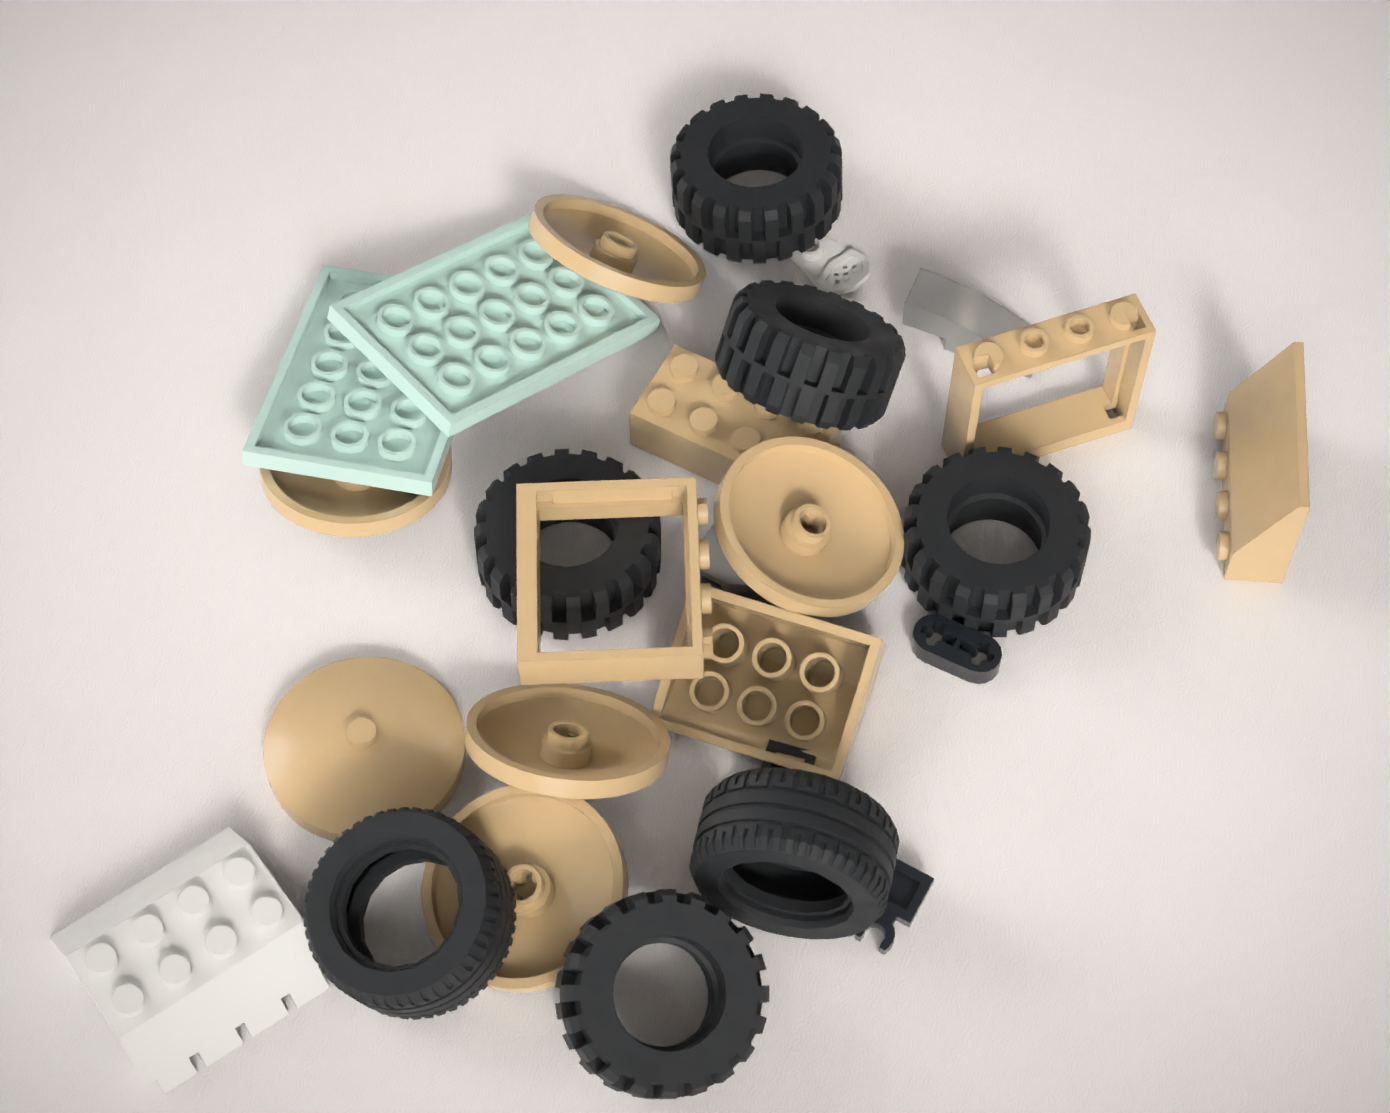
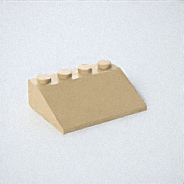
M1293 342L1228 394L1224 411H1216L1213 436L1214 439L1221 440V451L1216 452L1214 477L1215 479H1222V491H1217L1215 500V518L1223 520V532L1219 531L1216 539V560L1224 561L1225 580L1283 583L1310 508L1304 342Z
M711 587L712 614H702V629L712 628L714 659H703L704 678L661 680L651 711L661 719L669 732L785 768L800 769L840 780L875 684L886 648L884 640ZM686 601L671 647L687 646ZM769 739L807 749L802 752L817 756L815 764L804 763L805 759L766 751Z

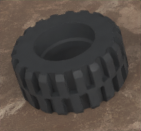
M760 93L759 98H748V94L737 95L734 97V101L726 103L722 99L713 103L707 112L702 109L690 119V125L686 124L676 136V143L672 146L670 154L672 199L675 217L679 226L685 229L686 235L697 245L703 242V249L717 257L720 253L725 254L729 261L741 263L742 259L753 260V264H766V259L777 258L779 262L793 256L792 252L799 250L803 253L815 245V238L818 240L824 238L832 229V224L838 219L842 201V148L839 139L834 136V130L825 119L820 120V115L807 105L801 108L796 100L784 97L783 100L774 99L772 94ZM752 170H767L787 177L778 183L762 187L741 186L727 181L728 178L736 174Z
M763 280L759 284L756 282L748 284L735 295L715 353V361L721 378L727 380L728 386L734 392L742 393L744 399L752 404H759L772 414L777 416L781 414L791 418V421L800 424L806 422L814 424L817 428L829 429L830 427H836L839 430L850 431L854 427L857 429L866 428L884 416L905 360L906 350L902 336L897 333V329L891 323H885L882 316L876 312L868 311L864 308V305L854 300L849 301L842 298V295L831 291L829 293L821 291L817 287L806 284L801 286L790 281L775 283L772 280Z
M985 447L969 449L968 456L962 457L959 452L944 458L942 468L938 465L932 466L923 474L922 482L914 486L909 496L903 525L905 543L901 566L905 568L904 579L909 590L913 592L918 591L917 601L926 611L930 612L935 609L938 611V615L957 621L977 631H990L991 637H1006L1007 631L1015 629L1017 635H1022L1034 631L1036 621H1039L1041 625H1047L1057 618L1059 609L1068 607L1075 596L1076 588L1080 586L1091 541V529L1088 526L1089 512L1086 504L1079 501L1080 492L1074 483L1070 480L1063 482V472L1051 463L1047 466L1038 463L1040 457L1026 451L1024 456L1011 453L1012 448L998 447L997 452H986ZM997 520L1009 523L1026 533L1034 542L1038 551L1019 562L993 564L981 561L967 554L958 546L951 534L970 522Z
M556 449L555 455L543 457L541 452L527 457V464L520 466L518 463L513 464L503 471V482L496 479L485 491L486 500L484 499L479 503L476 512L477 525L474 527L478 573L481 585L485 586L486 596L493 607L498 609L502 607L503 617L513 625H517L516 484L641 479L632 470L624 473L623 463L608 456L603 461L597 458V452L582 450L581 454H569V449ZM660 516L540 521V531L558 523H584L599 529L613 542L601 556L582 565L563 567L540 561L541 636L543 631L553 633V639L568 640L569 634L581 633L582 639L597 636V629L606 627L608 631H612L623 625L624 614L633 617L644 607L643 597L648 598L652 595L657 585V574L660 573L661 568Z
M676 889L641 892L616 901L603 908L597 915L590 917L579 928L581 932L576 939L569 942L563 954V957L566 958L563 970L557 972L555 984L556 988H560V1003L555 1004L557 1020H563L566 1033L562 1036L569 1050L574 1049L581 1058L579 1064L589 1074H595L601 1078L603 1085L615 1091L632 1094V1097L645 1099H676L694 1096L708 1091L707 1088L713 1084L723 1083L735 1074L733 1068L739 1062H746L755 1049L751 1042L755 1034L763 1033L767 1020L766 1017L761 1016L762 1003L769 1002V985L762 986L760 971L766 970L762 954L754 955L749 945L754 938L745 926L738 928L731 921L734 914L722 905L714 907L706 903L707 897L693 892L681 894L677 893ZM655 943L671 944L688 952L700 966L708 987L707 1010L698 1030L688 1039L665 1047L646 1044L628 1033L618 1018L613 998L615 976L624 960L637 949Z

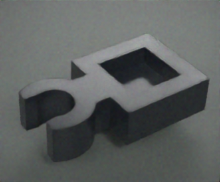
M896 858L891 890L884 914L866 930L855 934V939L861 942L868 929L878 928L885 936L880 944L879 952L883 955L892 948L895 939V928L893 925L898 921L910 928L935 878Z

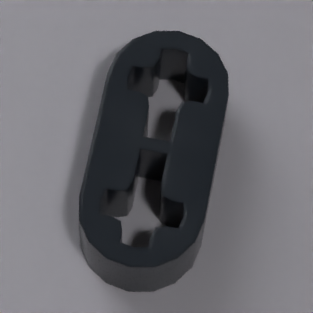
M938 614L926 615L920 618L914 626L911 641L912 651L924 663L974 684L987 683L998 674L1002 651L998 642L989 635ZM934 633L942 635V640L937 641L934 646L926 643V638H931ZM979 652L987 655L986 661L983 660L979 666L971 663L972 657L975 658Z

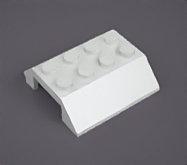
M230 827L50 937L51 942L76 980L81 981L119 1039L131 1064L144 1084L148 1086L156 1081L164 1094L197 1074L189 1059L192 1055L197 1053L204 1065L208 1067L244 1044L235 1029L242 1023L253 1038L289 1015L281 1001V998L287 994L296 1008H300L329 989L318 967L319 964L315 962L312 957L313 953L309 951V940L305 936L306 927H304L303 918L250 843Z

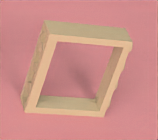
M1136 293L956 347L941 443L947 457L959 452L962 457L968 456L969 449L985 447L986 452H997L998 447L1012 448L1011 453L1024 456L1026 451L1041 457L1132 429L1156 329ZM1110 350L1102 386L978 423L983 388ZM989 368L991 374L978 377V370ZM1112 409L1113 413L1116 412L1118 417L1109 419L1105 410Z
M696 477L516 484L517 666L520 684L539 685L704 678L703 659H714L712 628L702 629V614H712L711 583L700 584V570L710 569L709 539H699L698 526H708L707 498H697ZM683 515L687 619L686 647L541 652L540 521Z

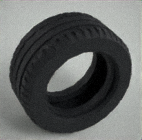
M778 767L754 768L737 772L723 779L707 794L697 827L689 869L699 893L707 897L706 901L714 907L722 905L734 914L733 919L745 925L787 937L837 939L852 936L866 930L884 914L892 885L899 847V836L891 817L883 806L867 793L848 783L826 775L800 769Z
M401 807L399 810L392 808L386 812L382 810L375 813L374 817L370 815L364 817L361 822L357 821L353 824L352 829L347 828L343 831L340 838L337 836L333 841V846H329L324 851L326 854L320 857L317 863L319 864L318 868H315L311 874L313 878L309 880L307 887L309 892L306 893L304 899L306 901L304 905V914L306 915L304 927H306V939L309 940V951L313 953L312 957L319 964L318 967L325 974V977L339 990L368 1008L383 1015L386 1014L389 1017H399L406 1020L409 1018L418 1020L422 1017L425 1019L433 1018L434 1015L441 1016L446 1014V1011L452 1012L457 1010L458 1006L467 1004L469 998L474 999L477 997L481 989L485 990L488 986L487 982L497 976V970H501L504 964L502 962L503 958H507L510 952L508 948L512 946L513 938L511 935L515 933L516 926L514 922L517 920L516 912L514 911L516 900L513 898L515 893L511 887L510 877L506 874L507 871L500 863L501 861L497 855L460 822L438 811L434 812L431 809L422 810L418 807H412L411 809ZM422 862L447 866L457 883L459 903L452 931L436 951L417 963L394 967L376 963L365 943L364 916L371 895L384 878L403 866Z

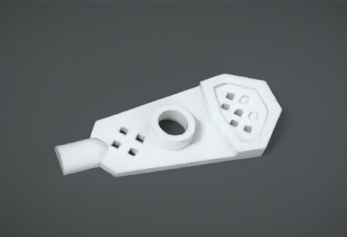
M827 236L821 240L815 238V244L819 246L816 251L801 253L797 250L792 252L793 256L789 258L817 287L828 293L831 291L841 295L854 292L869 278L870 272L867 256L853 248L848 249Z

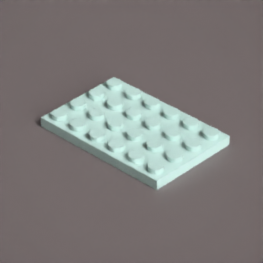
M530 213L331 304L327 319L449 438L657 332L660 318L638 298L598 285L573 272L546 253L530 234L528 229V222L532 214Z
M328 265L322 266L242 450L243 465L433 496L454 435L448 438L327 319L331 304L392 276Z

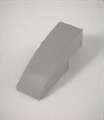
M920 268L906 298L902 321L904 325L945 338L944 349L954 353L955 348L1029 325L1023 319L981 293L923 268ZM1032 374L1026 375L1025 377L1031 378Z

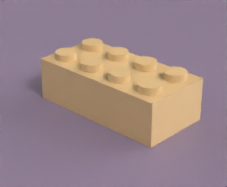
M678 345L673 346L629 412L631 445L720 485L734 461L743 452L768 439L786 436L807 437L821 440L840 448L842 430L836 427H830L829 429L817 428L814 424L806 422L800 424L791 421V418L781 414L778 416L772 414L759 404H752L744 399L742 393L734 392L728 386L727 380L721 378L716 362Z

